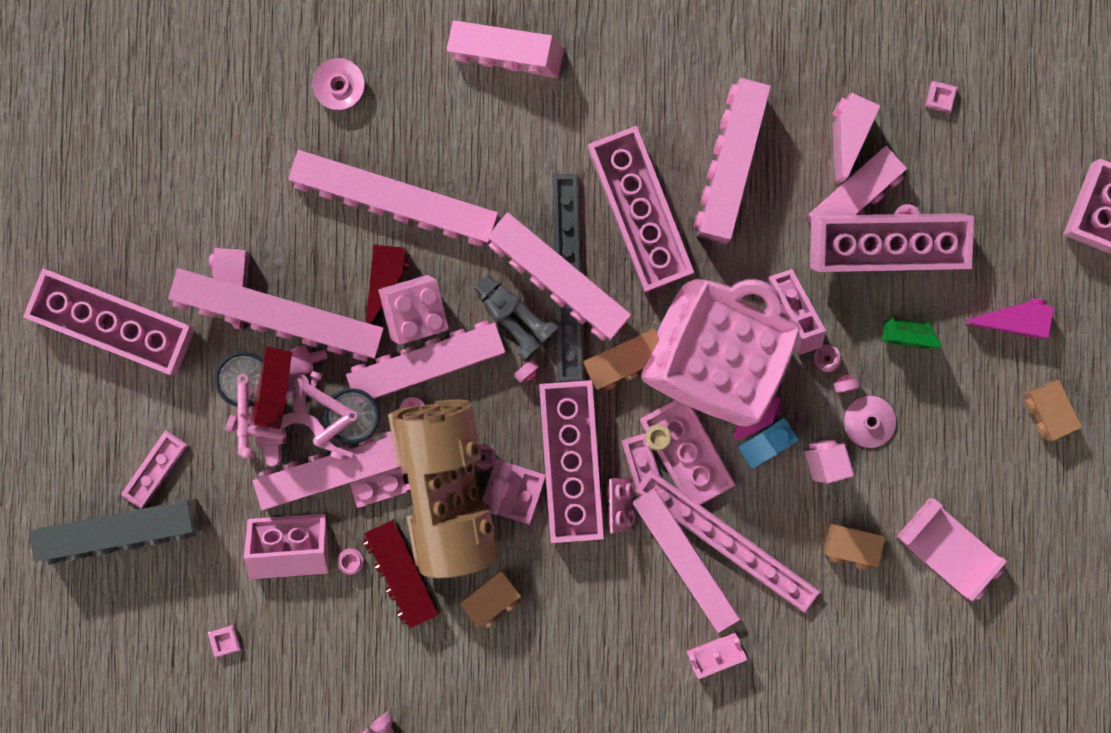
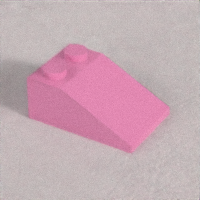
M852 92L846 99L842 97L832 114V117L836 118L833 123L835 183L839 185L848 178L880 108V105Z

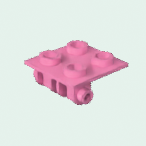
M609 478V483L606 486L607 497H610V499H607V502H610V507H607V510H610V512H607V526H610V533L632 530L635 514L631 504V499L634 497V486L631 483V478Z

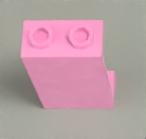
M929 498L896 538L966 599L973 601L976 598L978 600L986 593L988 589L986 585L992 578L996 580L1004 572L1005 568L1003 566L1007 561L1002 557H998L942 508L943 505L936 499Z

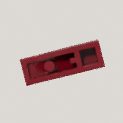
M373 244L366 323L374 325L383 310L378 289L399 284L404 277L405 270L410 268L411 255L406 254L407 250L405 247Z
M265 346L250 425L280 430L286 403L292 351Z

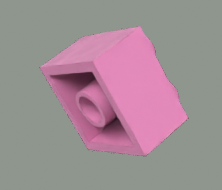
M425 275L378 289L390 339L401 345L449 330L438 282L431 276Z

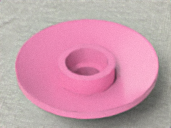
M334 58L327 60L314 73L312 80L314 95L323 106L329 109H348L360 100L364 92L365 82L362 72L357 65L347 59ZM337 82L344 83V88L342 90L335 89V84Z
M864 396L853 401L847 408L844 415V428L848 437L854 443L862 447L874 448L885 444L892 437L896 428V416L889 403L882 398ZM869 417H874L876 420V424L873 427L867 424Z

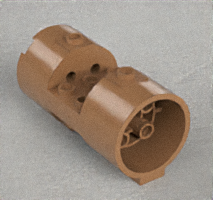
M467 400L434 401L435 404L422 407L420 405L403 407L388 414L397 465H400L401 470L408 474L414 512L406 517L415 566H418L420 573L427 577L445 578L471 574L493 565L498 560L490 506L485 502H480L478 498L479 490L476 486L473 462L481 459L480 445L472 404Z

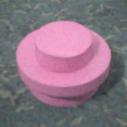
M349 548L340 553L337 564L343 573L353 575L362 569L364 558L358 550Z

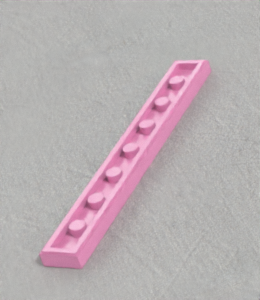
M651 469L635 489V492L642 496L656 488L677 522L804 613H806L820 594L817 588Z

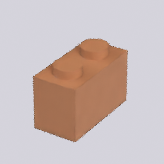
M1052 380L1024 393L1026 396V400H1024L1025 406L1030 414L1035 415L1038 422L1036 429L1039 435L1045 438L1046 441H1054L1082 428L1060 380Z
M830 523L823 554L830 556L829 561L845 565L846 560L856 562V568L870 571L871 566L879 568L885 536Z
M502 569L464 598L460 605L478 628L483 625L488 628L499 620L497 614L504 609L509 612L520 603L518 598L521 597V593Z

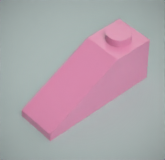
M214 248V254L209 256V269L212 270L213 278L247 288L250 252L246 250ZM243 321L240 322V325L232 324L235 329L244 330Z
M793 269L768 277L769 284L778 291L781 297V312L792 318L800 326L795 345L798 355L821 348L826 330Z

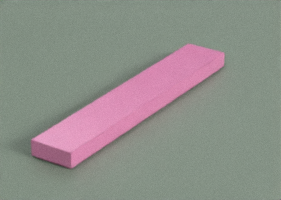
M656 488L634 500V507L717 633L739 621L740 616Z

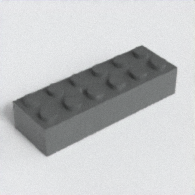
M197 499L29 530L34 562L43 561L44 565L67 561L66 556H69L71 561L93 556L92 551H95L97 556L119 551L118 546H122V551L142 547L144 546V541H148L150 546L169 542L170 536H174L175 541L195 537V531L202 530Z

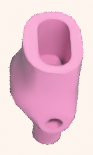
M302 345L288 350L292 351L289 378L299 373L303 375L311 374L314 370L313 363L327 359L325 349L310 353L307 347Z

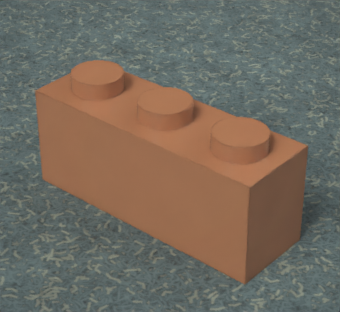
M655 328L583 361V365L590 380H592L595 390L601 388L603 393L616 387L615 381L621 378H625L627 382L640 376L639 370L645 367L660 340Z

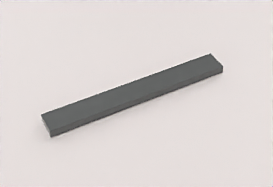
M552 174L554 251L581 272L578 174ZM555 302L556 325L559 327V330L556 332L558 382L584 381L582 324L571 316V308L566 304L562 308Z

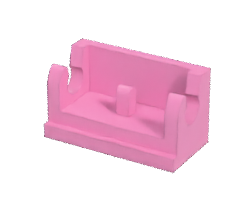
M735 632L686 651L698 679L747 660Z

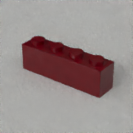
M390 520L364 533L366 538L363 539V543L368 553H374L377 560L374 563L380 577L385 576L389 585L385 587L391 601L396 600L400 610H397V614L403 625L407 624L410 629L439 615L440 612L418 566H415L414 557L396 520Z

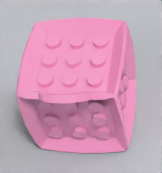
M693 280L681 287L657 331L660 340L643 369L641 379L656 390L689 407L729 421L735 425L750 426L760 421L773 399L791 359L800 326L792 318L781 312V297L778 291L766 282L745 280L731 288L711 281ZM748 294H757L765 299L767 306L765 310H762L741 299Z

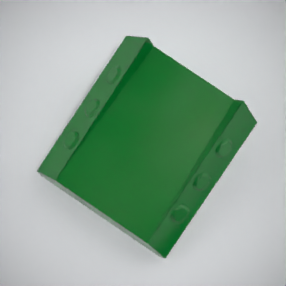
M891 314L882 323L884 327L881 342L928 350L939 349L942 345L928 320L925 323L896 319Z

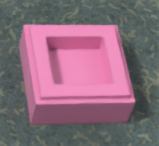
M932 81L925 107L950 114L958 87Z
M235 625L208 633L215 658L242 650Z

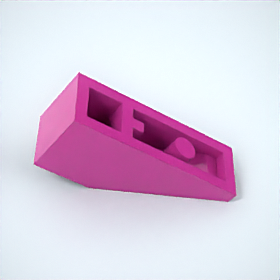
M1031 298L1030 302L966 319L965 325L1040 339L1049 338L1054 307L1046 305L1047 301Z

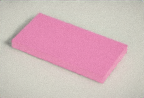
M673 400L639 419L645 432L653 425H663L669 429L672 437L671 443L666 449L657 451L677 489L695 502L702 505L736 486L692 407Z

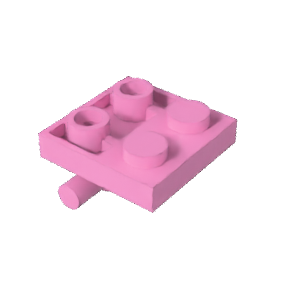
M496 458L482 502L490 506L492 514H498L530 525L546 475Z

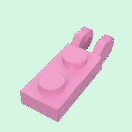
M398 467L349 483L357 508L408 492L407 490L410 489L409 483L405 484L402 475L406 473Z

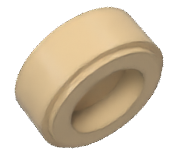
M653 425L646 431L645 442L653 450H664L671 443V433L663 425Z

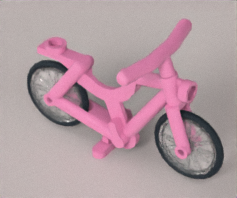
M236 352L224 358L216 370L215 386L218 394L226 403L238 407L237 417L229 416L225 430L237 433L238 455L242 458L252 460L255 457V452L249 449V436L282 440L286 437V432L283 429L287 425L303 423L314 432L313 443L315 446L332 451L331 457L345 461L346 457L352 458L353 452L335 447L329 440L334 437L342 443L358 444L369 439L379 426L380 410L377 402L369 393L361 389L348 388L330 397L315 388L317 381H321L322 374L312 371L310 376L312 378L311 385L307 377L300 373L294 374L289 378L286 400L293 395V413L283 416L280 430L250 425L252 412L249 414V407L254 405L263 359L254 353ZM306 395L325 406V430L316 418L307 414Z

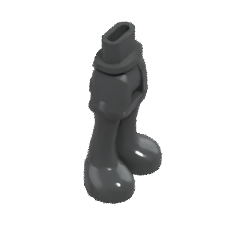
M489 274L474 287V290L481 296L480 300L484 302L486 308L491 313L492 320L499 322L519 343L520 350L518 355L523 362L532 357L542 346L511 317L512 313H515L533 331L542 344L549 341L559 330L555 323H544L539 320L522 303L521 297L518 294L504 287L500 281L495 282Z

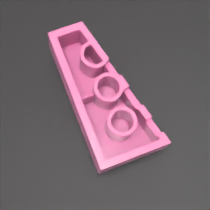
M453 20L446 51L454 57L455 61L461 63H469L470 60L486 67L499 66L511 71L519 70L558 79L564 47L552 35Z

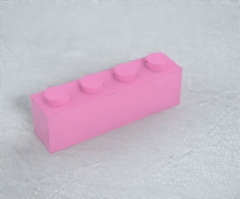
M885 146L809 213L805 219L811 224V216L863 215L866 212L862 208L869 202L875 205L883 198L885 194L882 191L888 185L894 188L904 179L902 173L907 168Z
M820 440L810 443V449L804 450L813 481L831 483L854 476L845 444H837L836 440Z

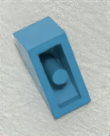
M780 418L738 446V449L753 469L799 439L785 418Z

